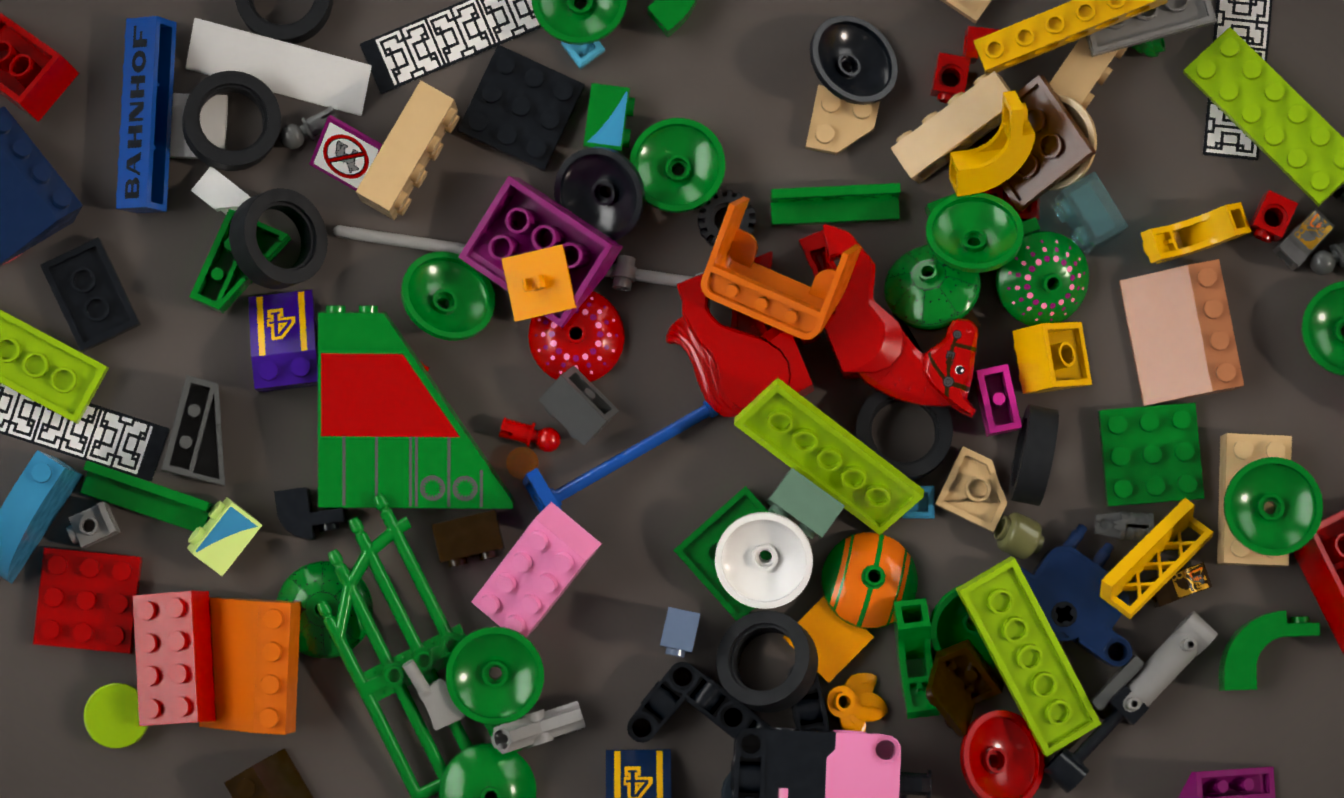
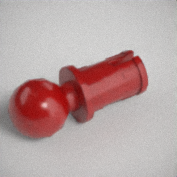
M506 417L503 419L499 433L500 438L503 437L525 443L528 448L531 442H534L543 452H552L561 443L560 434L552 427H545L539 431L535 430L536 423L534 422L532 425L507 419Z

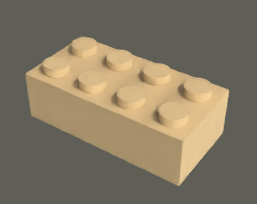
M420 80L356 190V194L361 202L393 220L396 219L398 214L401 216L405 214L412 200L409 198L414 186L419 188L427 176L426 165L430 159L434 161L437 159L444 145L441 143L446 131L451 133L459 121L460 116L457 115L458 109L453 98Z
M1226 433L1220 436L1217 565L1289 566V554L1280 556L1262 555L1247 549L1238 542L1226 523L1223 505L1227 486L1233 476L1245 465L1267 457L1291 460L1292 436ZM1266 502L1264 504V511L1272 514L1274 512V505L1271 502Z

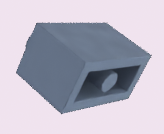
M668 607L660 647L666 648L665 654L684 658L685 652L692 653L700 613Z

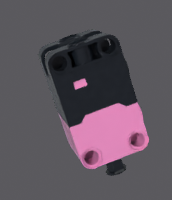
M783 727L743 728L738 731L734 738L730 790H732L731 798H899V795H917L931 798L932 771L927 769V773L900 772L901 746L898 740L890 735L851 730L814 731Z

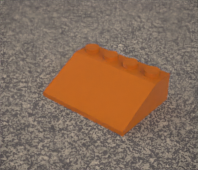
M209 597L216 721L199 722V727L279 735L295 732L301 601Z

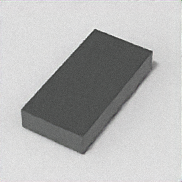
M1133 655L1127 664L1121 666L1089 700L1095 710H1103L1141 670L1144 662L1137 655Z

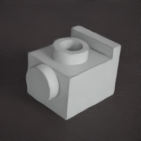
M104 501L69 517L71 525L66 527L73 544L80 543L82 548H88L121 533L109 504ZM88 520H93L95 523V528L91 532H87L84 528V524Z

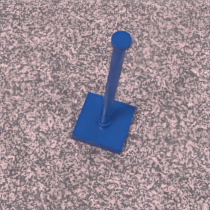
M705 400L702 402L703 406L556 490L548 487L538 468L528 472L522 483L539 512L550 502H553L561 509V501L709 416L711 418L718 416V413Z

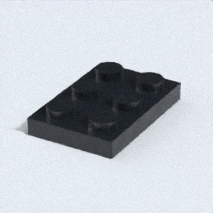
M99 237L40 265L81 352L88 351L141 325Z

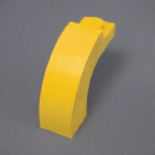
M1016 90L1003 92L1001 124L992 139L977 148L950 152L949 180L957 197L985 192L1002 184L1022 167L1030 155L1035 141V132L1028 120L1027 105L1025 102L1021 103Z
M1241 202L1221 206L1175 224L1151 228L1140 234L1143 240V250L1149 257L1150 263L1156 262V264H1160L1251 233V229Z

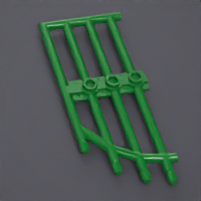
M381 493L373 497L387 529L371 542L358 517L348 521L352 533L355 534V539L362 551L352 570L349 571L347 565L343 563L344 559L337 549L328 553L329 561L335 567L334 571L342 585L336 617L332 614V609L326 600L316 605L410 797L429 798L439 792L440 779L446 764L407 686L413 683L402 666L413 659L428 684H431L439 679L437 671L447 667L453 649L466 635L460 623L450 627L404 535L405 531L412 528L408 518L405 516L397 521L392 509L389 508L386 497ZM392 541L439 634L421 642L378 556V553ZM368 566L410 648L394 657L391 656L357 587ZM351 607H353L380 661V664L364 672L345 637ZM393 693H396L438 777L420 787L378 701ZM460 720L448 725L461 751L473 746ZM484 724L490 737L493 735V728L499 726ZM522 748L517 749V750H514V751L519 752V751L522 750Z

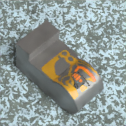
M1315 208L1272 251L1290 269L1295 270L1306 260L1308 255L1330 233L1335 225Z

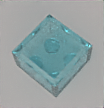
M1095 171L1061 190L1054 199L1056 205L1053 209L1062 223H1068L1073 232L1070 234L1071 240L1081 250L1083 249L1086 255L1120 236L1128 227Z

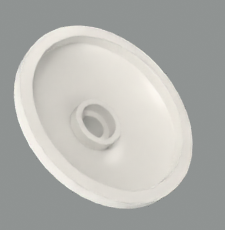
M755 512L738 518L724 531L716 548L715 568L722 586L735 600L753 608L771 609L791 602L804 590L812 573L813 553L805 533L793 521L776 513ZM764 550L769 551L772 558L764 560L761 558L760 552Z

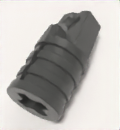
M1120 511L1118 513L1097 514L1094 519V534L1118 540L1141 541L1154 528L1153 513ZM1126 525L1145 526V528L1126 527Z

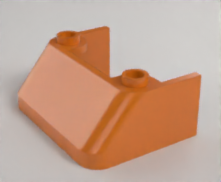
M743 196L729 203L701 279L702 292L707 298L800 339L809 340L816 337L822 332L842 298L862 246L855 244L844 251L837 269H825L819 272L810 287L754 262L758 251L757 241L752 234L739 229L750 198Z

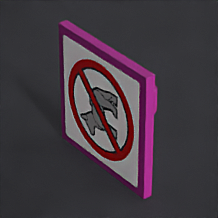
M329 115L309 165L356 191L383 144Z

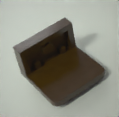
M967 639L936 652L926 688V697L929 703L935 706L944 717L947 726L953 729L959 737H962L967 733L975 703L1002 693L1004 684L971 641Z

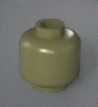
M1018 512L1003 516L994 531V538L997 540L998 548L1021 560L1029 558L1033 553L1037 554L1044 544V536L1041 535V524Z

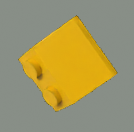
M1082 322L1042 323L1012 331L1014 350L1019 368V381L1023 394L1044 393L1092 385Z

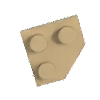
M818 85L805 149L834 155L839 154L860 138L874 131L880 101L868 105L852 104L836 97L825 86Z
M962 446L934 505L993 533L1007 505V500L1001 489L993 461Z

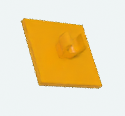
M563 244L502 258L515 322L577 308Z

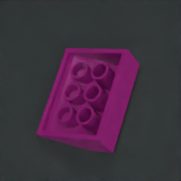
M508 176L458 258L508 291L502 258L563 244L577 308L544 315L563 328L607 274L623 246L523 179Z

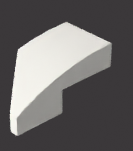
M211 166L191 189L196 196L217 212L222 211L225 215L228 209L236 211L244 201L251 198Z

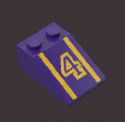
M313 290L248 297L251 361L255 390L261 393L318 386V334Z

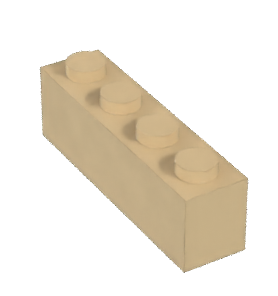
M1086 36L1080 38L1049 84L1056 94L1070 97L1086 109L1095 97L1090 91L1096 82L1103 85L1113 70L1108 67L1114 56L1120 60L1127 48L1092 57Z
M995 71L978 77L974 81L972 88L965 93H957L947 102L948 106L939 112L930 113L922 120L921 126L913 132L909 130L897 138V143L891 147V150L911 179L920 184L950 162V152L968 149L1001 124L1003 92L1011 90L1003 78Z

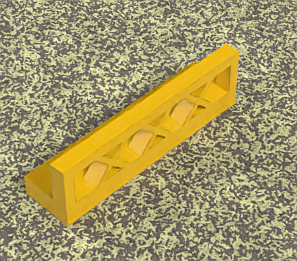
M1184 498L1101 580L1099 597L1131 619L1213 537V531L1193 517L1195 504ZM1189 526L1201 536L1196 541H1182L1181 533ZM1178 549L1179 558L1176 561L1161 562L1160 554L1164 550ZM1144 570H1157L1158 579L1155 582H1140V574ZM1122 591H1137V600L1131 606L1127 605L1117 596Z

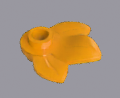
M872 673L853 674L844 685L835 686L828 692L826 707L830 714L839 718L842 730L866 732V722L880 720L888 713L885 701L879 695L873 693L877 682L876 675ZM841 696H845L847 699V704L844 708L839 705V698Z

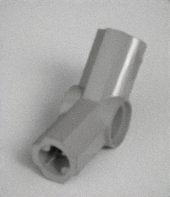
M575 701L547 711L542 709L524 715L516 721L494 727L491 741L495 749H498L501 754H505L523 747L528 749L553 741L554 737L581 730L586 725L579 703Z

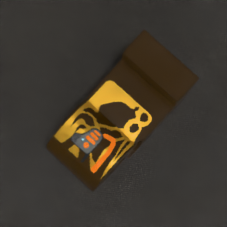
M1204 562L1180 569L1152 597L1154 607H1161L1212 587ZM1158 576L1150 578L1145 581L1155 582L1158 579Z

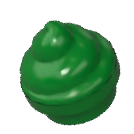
M1164 38L1131 46V48L1141 54H1145L1149 58L1157 57L1160 52L1165 51Z

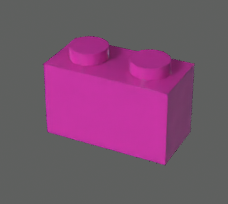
M1008 364L976 370L973 373V379L986 437L1017 431L1022 428Z

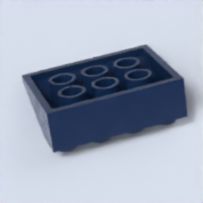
M5 106L0 108V266L72 224L83 206Z

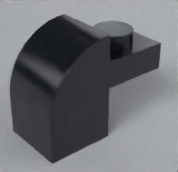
M307 487L274 491L277 515L281 524L289 533L301 539L316 540L315 527H320V532L339 530V524L347 523L346 513L343 508L313 512L310 489Z

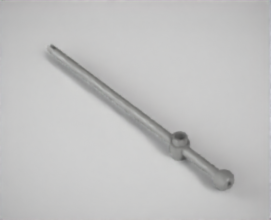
M337 225L333 229L334 235L338 238L433 252H451L460 255L466 243ZM618 255L616 263L610 267L604 276L613 279L612 288L620 291H630L632 283L635 281L677 287L678 283L693 278L692 276L637 269L635 267L636 258L628 255Z

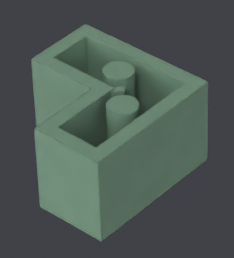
M793 468L785 474L766 501L771 506L768 510L769 512L782 515L791 521H796L806 537L811 540L814 536H817L819 539L823 538L845 507V505Z

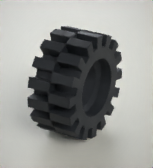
M720 190L710 201L700 207L698 227L702 238L704 237L709 245L715 244L719 229L714 223L716 213L721 209L728 208L729 203L743 197V194L739 192L738 194L734 193L733 190H727V192ZM749 200L739 229L752 234L756 218L755 210L752 208Z

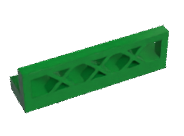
M900 183L771 189V225L794 226L899 221Z
M86 460L83 470L88 472L80 491L82 494L194 531L199 526L203 528L210 519L208 514L214 506L210 502Z

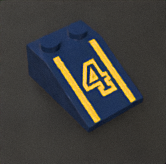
M671 749L606 750V798H671Z

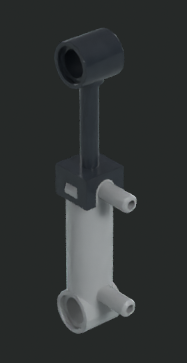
M1192 611L1174 629L1172 635L1143 664L1144 666L1108 703L1113 711L1101 725L1096 728L1074 753L1064 747L1052 758L1043 771L1066 793H1069L1089 772L1083 761L1123 719L1129 725H1134L1146 713L1151 703L1196 656L1209 646L1218 633L1195 611Z

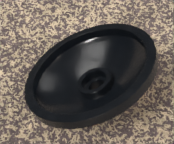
M836 16L826 20L814 32L810 42L812 67L821 83L836 97L852 104L868 105L880 101L892 90L898 74L896 56L886 37L872 24L853 16Z
M588 147L568 157L557 173L554 185L555 202L615 241L624 237L638 224L645 205L644 186L635 166L621 153L606 147ZM606 186L611 188V196L606 193Z

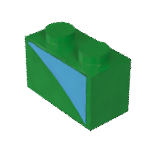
M591 83L583 144L584 149L595 146L606 147L622 154L623 147L629 148L631 129L626 128L627 116L633 117L635 98L630 97V88Z

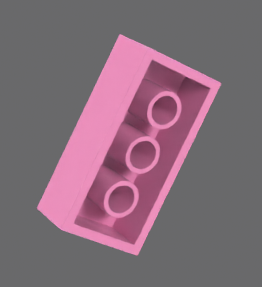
M550 502L531 522L471 602L500 627L515 630L527 638L598 550L601 543L553 502Z

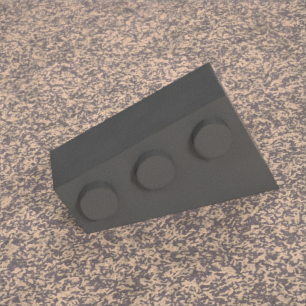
M186 375L161 471L225 487L218 383Z

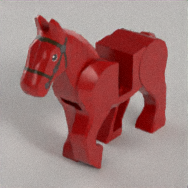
M828 224L823 225V230L798 240L813 271L814 278L825 269L836 270L837 266L834 261L840 260L844 251L855 244L861 246L850 232ZM861 248L846 290L822 330L827 336L844 379L861 378L871 388L893 399L919 406L952 407L972 418L977 410L968 401L967 396L973 378L978 340L977 326L969 319L957 318L952 321L948 327L946 337L926 353H921L906 336L899 322L875 302L876 264L866 251ZM770 251L755 257L754 262L772 269L773 252ZM703 274L677 284L682 301L683 316L670 326L666 334V341L669 344L680 345L686 351L692 362L701 392L706 402L723 417L737 416L776 378L782 380L803 397L814 391L813 383L796 343L801 341L802 345H808L821 338L820 334L812 339L803 340L775 327L767 331L765 323L736 310H732L731 328L721 325L710 312V299L702 292L701 279Z

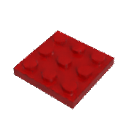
M44 547L33 644L132 654L134 639L133 595L139 594L143 557Z

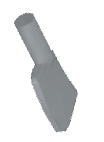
M413 659L403 664L402 667L418 691L417 693L426 707L435 730H439L465 717L452 701L446 682L440 678L428 684Z

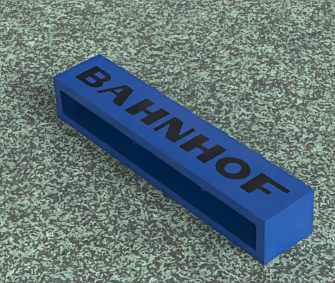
M159 16L127 18L124 36L125 51L121 96V125L119 129L120 144L116 209L136 214L167 212L177 22Z

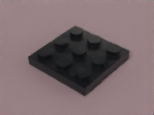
M498 45L457 131L545 172L585 88V84Z

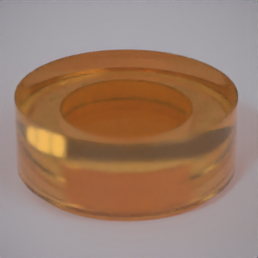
M518 447L509 453L506 466L513 477L523 480L528 472L539 467V460L536 453L530 448Z

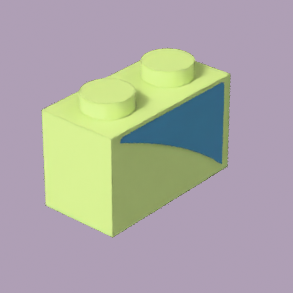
M228 497L223 502L218 501L212 507L208 514L210 519L203 528L199 526L193 531L188 539L190 544L187 547L195 557L221 576L226 573L262 527V524Z

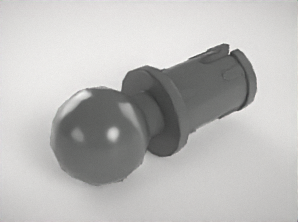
M330 106L328 109L307 119L302 117L303 124L300 126L295 124L286 125L280 133L281 143L287 148L296 149L303 145L307 136H310L311 140L314 141L315 136L322 133L328 116L332 115L337 118L333 108Z
M1344 242L1338 245L1335 243L1331 244L1330 252L1321 250L1314 253L1310 259L1312 271L1318 275H1327L1333 271L1335 264L1341 268L1344 267Z

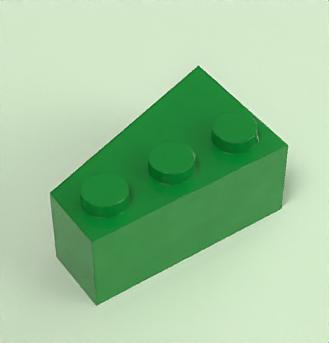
M228 209L189 296L194 302L222 314L253 282L240 270L231 251L229 230L231 220L236 212ZM258 221L256 227L257 243L264 257L271 262L292 239L287 233Z

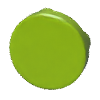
M123 683L104 685L89 697L85 705L84 724L91 738L102 746L108 748L131 746L137 743L148 729V726H139L137 689L131 685Z

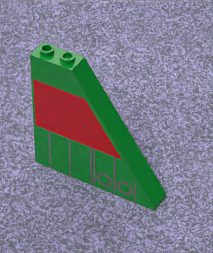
M326 305V311L318 312V507L376 508L373 497L382 493L389 503V508L513 509V496L387 312L378 311L377 305H359V311H346V305Z

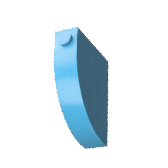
M39 450L36 451L0 508V577L11 584L84 476L58 458Z

